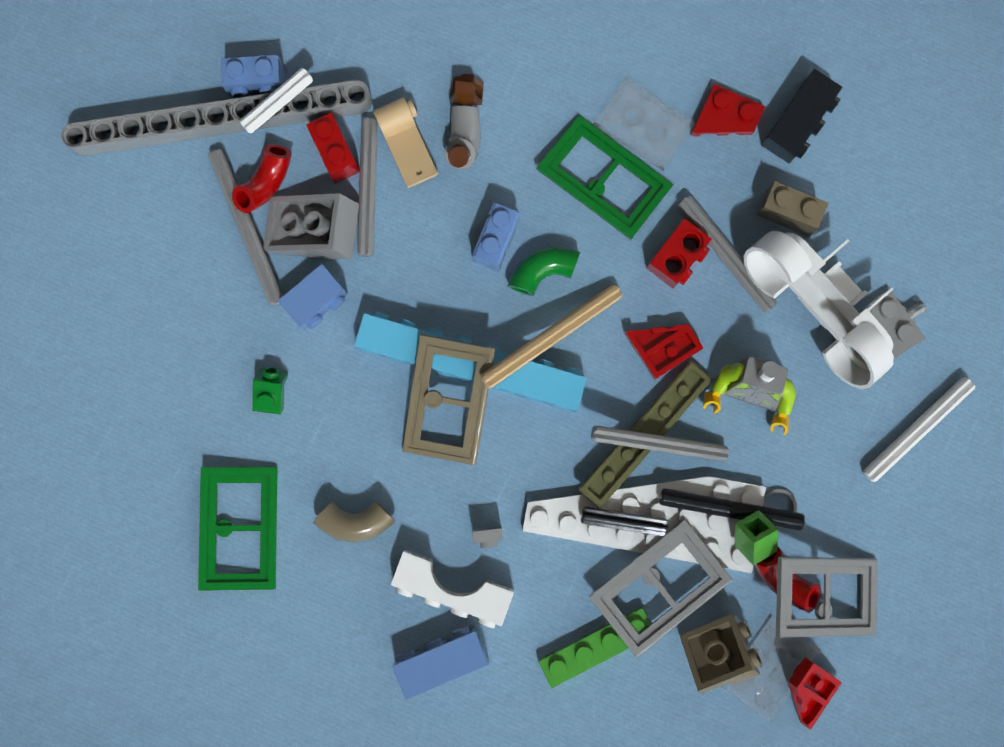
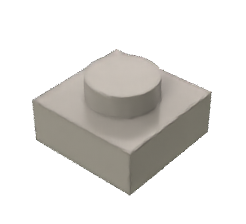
M502 527L473 530V543H480V548L498 546L497 541L503 540Z

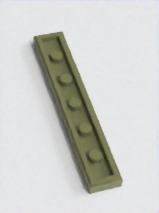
M690 361L629 431L664 436L713 379L694 362ZM616 445L578 490L595 506L601 509L651 450Z

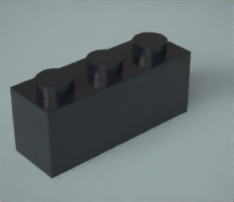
M813 69L761 146L789 164L795 157L801 159L810 146L806 142L810 135L816 136L824 126L826 121L822 120V117L826 111L832 113L841 99L837 95L843 87L821 72Z

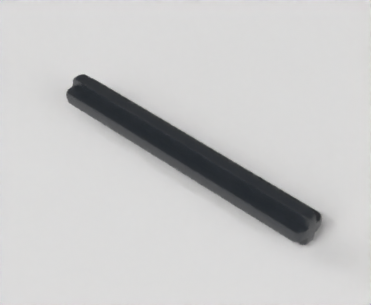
M666 488L661 490L659 497L660 505L738 520H742L759 510L777 527L802 530L805 524V515L798 512Z

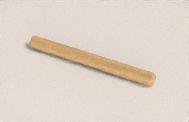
M610 285L489 368L480 376L483 384L487 388H493L620 300L622 293L619 287Z

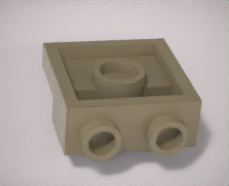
M733 613L679 635L697 690L700 693L708 692L728 683L735 685L760 675L758 666L762 665V661L756 648H750L748 638L752 637L750 628L745 620L741 621Z

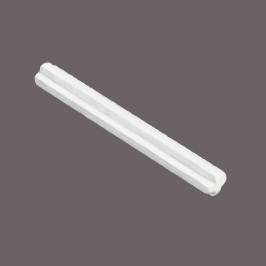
M967 377L960 378L863 470V474L867 479L872 482L878 481L975 389V384Z

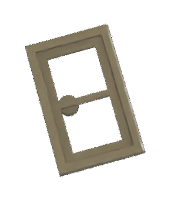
M424 334L420 335L402 452L476 465L489 390L481 381L480 376L493 366L496 348ZM434 354L477 362L470 401L443 397L437 390L428 391ZM441 403L469 408L463 447L421 439L426 405L429 408H437Z

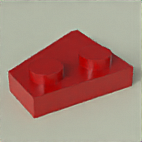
M714 84L691 135L694 137L701 134H717V136H728L732 133L752 135L766 106Z
M688 324L646 330H629L625 333V336L654 380L704 349Z
M806 657L796 666L792 677L788 681L799 720L810 730L812 729L842 683Z

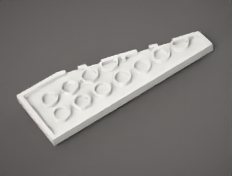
M706 476L617 489L601 507V509L665 518L668 520L667 533L683 520H686L723 568L752 573L753 565L735 547V523L741 520L662 506L659 503L661 490L666 488L763 506L766 487ZM583 494L527 502L522 529L525 532L643 553L663 537L581 523L583 507L598 508ZM683 543L665 556L666 558L698 563Z

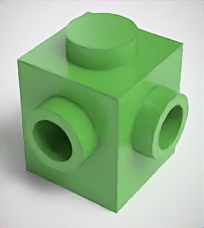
M759 510L735 523V547L752 565L777 552L778 528Z

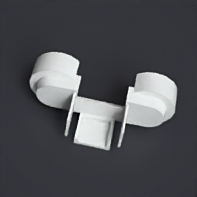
M771 231L765 234L749 247L743 256L744 266L749 277L761 291L774 299L786 288L790 287L802 304L836 339L822 352L830 369L842 381L852 387L860 389L870 388L893 366V341L884 327L870 313V310L886 297L893 288L891 287L859 313L853 306L866 296L868 292L860 290L842 270L840 261L825 274L820 270L828 259L849 242V239L823 260L805 240L794 233Z

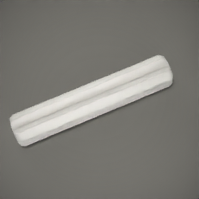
M304 68L299 69L240 120L243 128L250 134L257 130L312 83L311 75Z

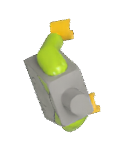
M746 357L739 363L728 364L722 368L712 386L713 391H708L703 396V409L705 410L708 404L714 403L713 413H718L721 409L720 395L723 394L774 412L777 410L779 413L772 417L770 430L773 432L774 426L782 425L784 427L783 435L788 432L790 422L787 415L791 414L797 391L793 382L787 378V368L779 366L773 361Z

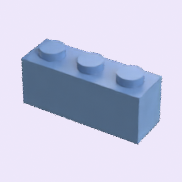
M464 626L453 631V637L442 641L441 637L425 643V649L415 653L414 649H410L397 655L398 660L394 662L392 667L405 700L489 665L488 656L476 627L469 630L468 626Z

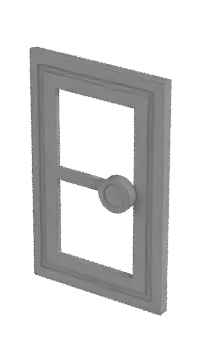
M683 520L589 595V598L637 658L733 581V579L687 521ZM683 543L709 578L676 604L659 582L660 574L658 570L652 566ZM642 575V580L648 585H655L672 608L638 634L611 599Z
M778 557L776 637L876 635V558ZM792 574H824V601L817 603L815 606V615L818 619H791ZM831 574H861L860 618L830 619L832 615V607L830 605Z

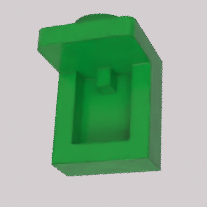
M276 367L261 368L253 379L252 411L281 415L284 409V384L288 379L287 371H280Z

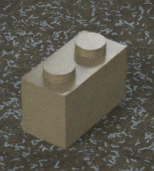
M774 181L767 189L757 215L810 236L818 230L828 202Z

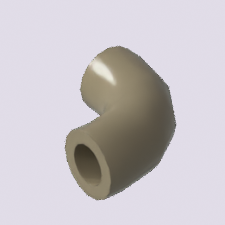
M376 501L359 513L346 512L335 502H332L315 518L313 523L336 540L356 543L374 539L395 522V519Z

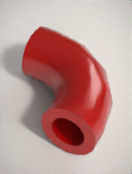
M277 144L264 146L263 155L255 173L248 181L236 186L232 191L233 203L240 212L250 213L267 203L278 191L286 177L292 157V152L288 148Z
M777 547L776 553L755 564L761 579L775 594H777L778 557H783L779 547ZM792 574V605L810 613L815 609L820 600L821 588L819 585L802 578L798 574Z

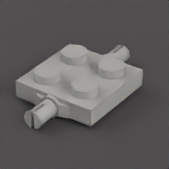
M891 291L870 310V313L890 335L893 341L892 353L895 358L925 339L915 324L914 318L926 312L927 307L925 305L915 311L924 304V302L918 301V303L906 309Z

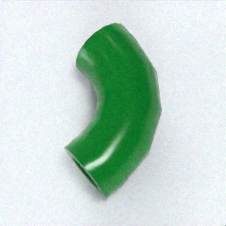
M561 247L537 250L519 263L507 286L519 293L534 296L538 285L547 276L561 275L571 279L580 252Z

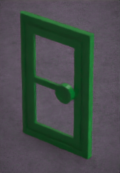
M580 115L536 168V170L630 240L674 185ZM582 137L614 160L599 180L591 181L588 188L558 167ZM619 164L651 187L629 218L600 198L605 191V181Z
M201 467L198 591L276 589L278 467ZM217 483H261V525H233L226 519L217 522ZM232 531H260V573L216 574V533L221 537H227Z

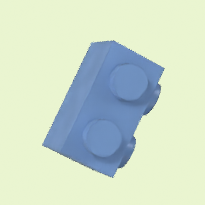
M278 55L221 58L222 87L230 97L240 98L272 93L285 82V68Z

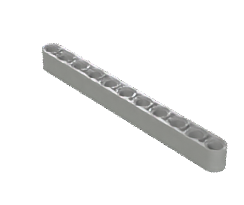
M359 80L306 87L257 130L312 122L331 112L334 118L363 114L370 109L372 99L367 85ZM271 93L70 123L63 128L61 139L76 154L88 156L246 132L240 123L242 113L246 110L254 109ZM357 93L365 95L361 101L354 102L351 100L352 96ZM334 97L337 99L331 106L324 105L327 98ZM300 102H308V106L305 109H296ZM224 114L222 121L213 123L215 116ZM196 118L193 126L186 127L189 119ZM168 122L165 130L158 131L162 123ZM140 126L138 133L130 136L131 130L134 127ZM107 131H111L110 137L103 140V135ZM83 135L82 141L75 144L76 138Z

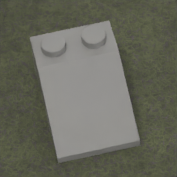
M340 193L271 197L263 250L266 253L321 259H352L359 204Z

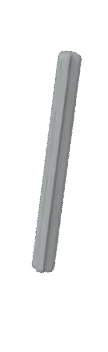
M221 149L211 151L208 154L209 160L268 303L271 306L280 304L278 300L283 294L267 255L263 250L250 214L240 212L233 203L232 191L238 185L226 156Z

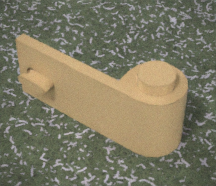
M402 97L373 110L407 188L438 176V172L413 119L418 114L412 101L406 102L405 98Z

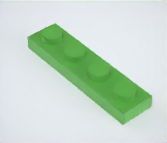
M642 607L624 615L638 634L651 625ZM609 623L542 657L538 662L552 689L629 648Z

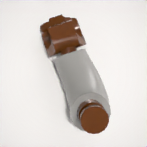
M473 74L455 76L451 83L450 104H458V106H452L451 131L449 143L445 150V157L450 166L459 170L470 167L478 157L480 149L479 108L472 105H482L484 82L475 78Z

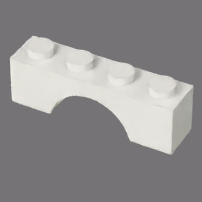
M408 550L403 551L391 583L392 586L397 587L395 592L403 596L412 598L413 594L424 597L423 602L430 606L439 608L443 604L452 608L451 613L463 618H467L468 614L478 617V623L490 628H495V625H503L514 594V589L486 580L476 590L468 593L449 591L437 580L433 570V559Z

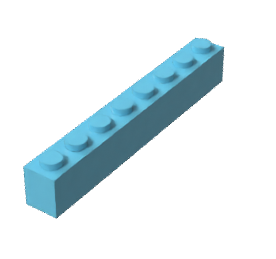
M373 311L372 315L363 314L354 347L364 352L415 366L421 334L471 343V339L460 335H455L454 339L443 336L444 331L428 327L427 331L417 329V324L414 322L400 319L399 323L388 320V315ZM488 343L482 344L483 346L496 348L493 366L508 356L498 352L499 347ZM434 354L431 371L473 383L477 362ZM538 359L537 363L530 361L492 389L576 413L587 377L581 376L582 371L565 367L563 371L553 368V362Z

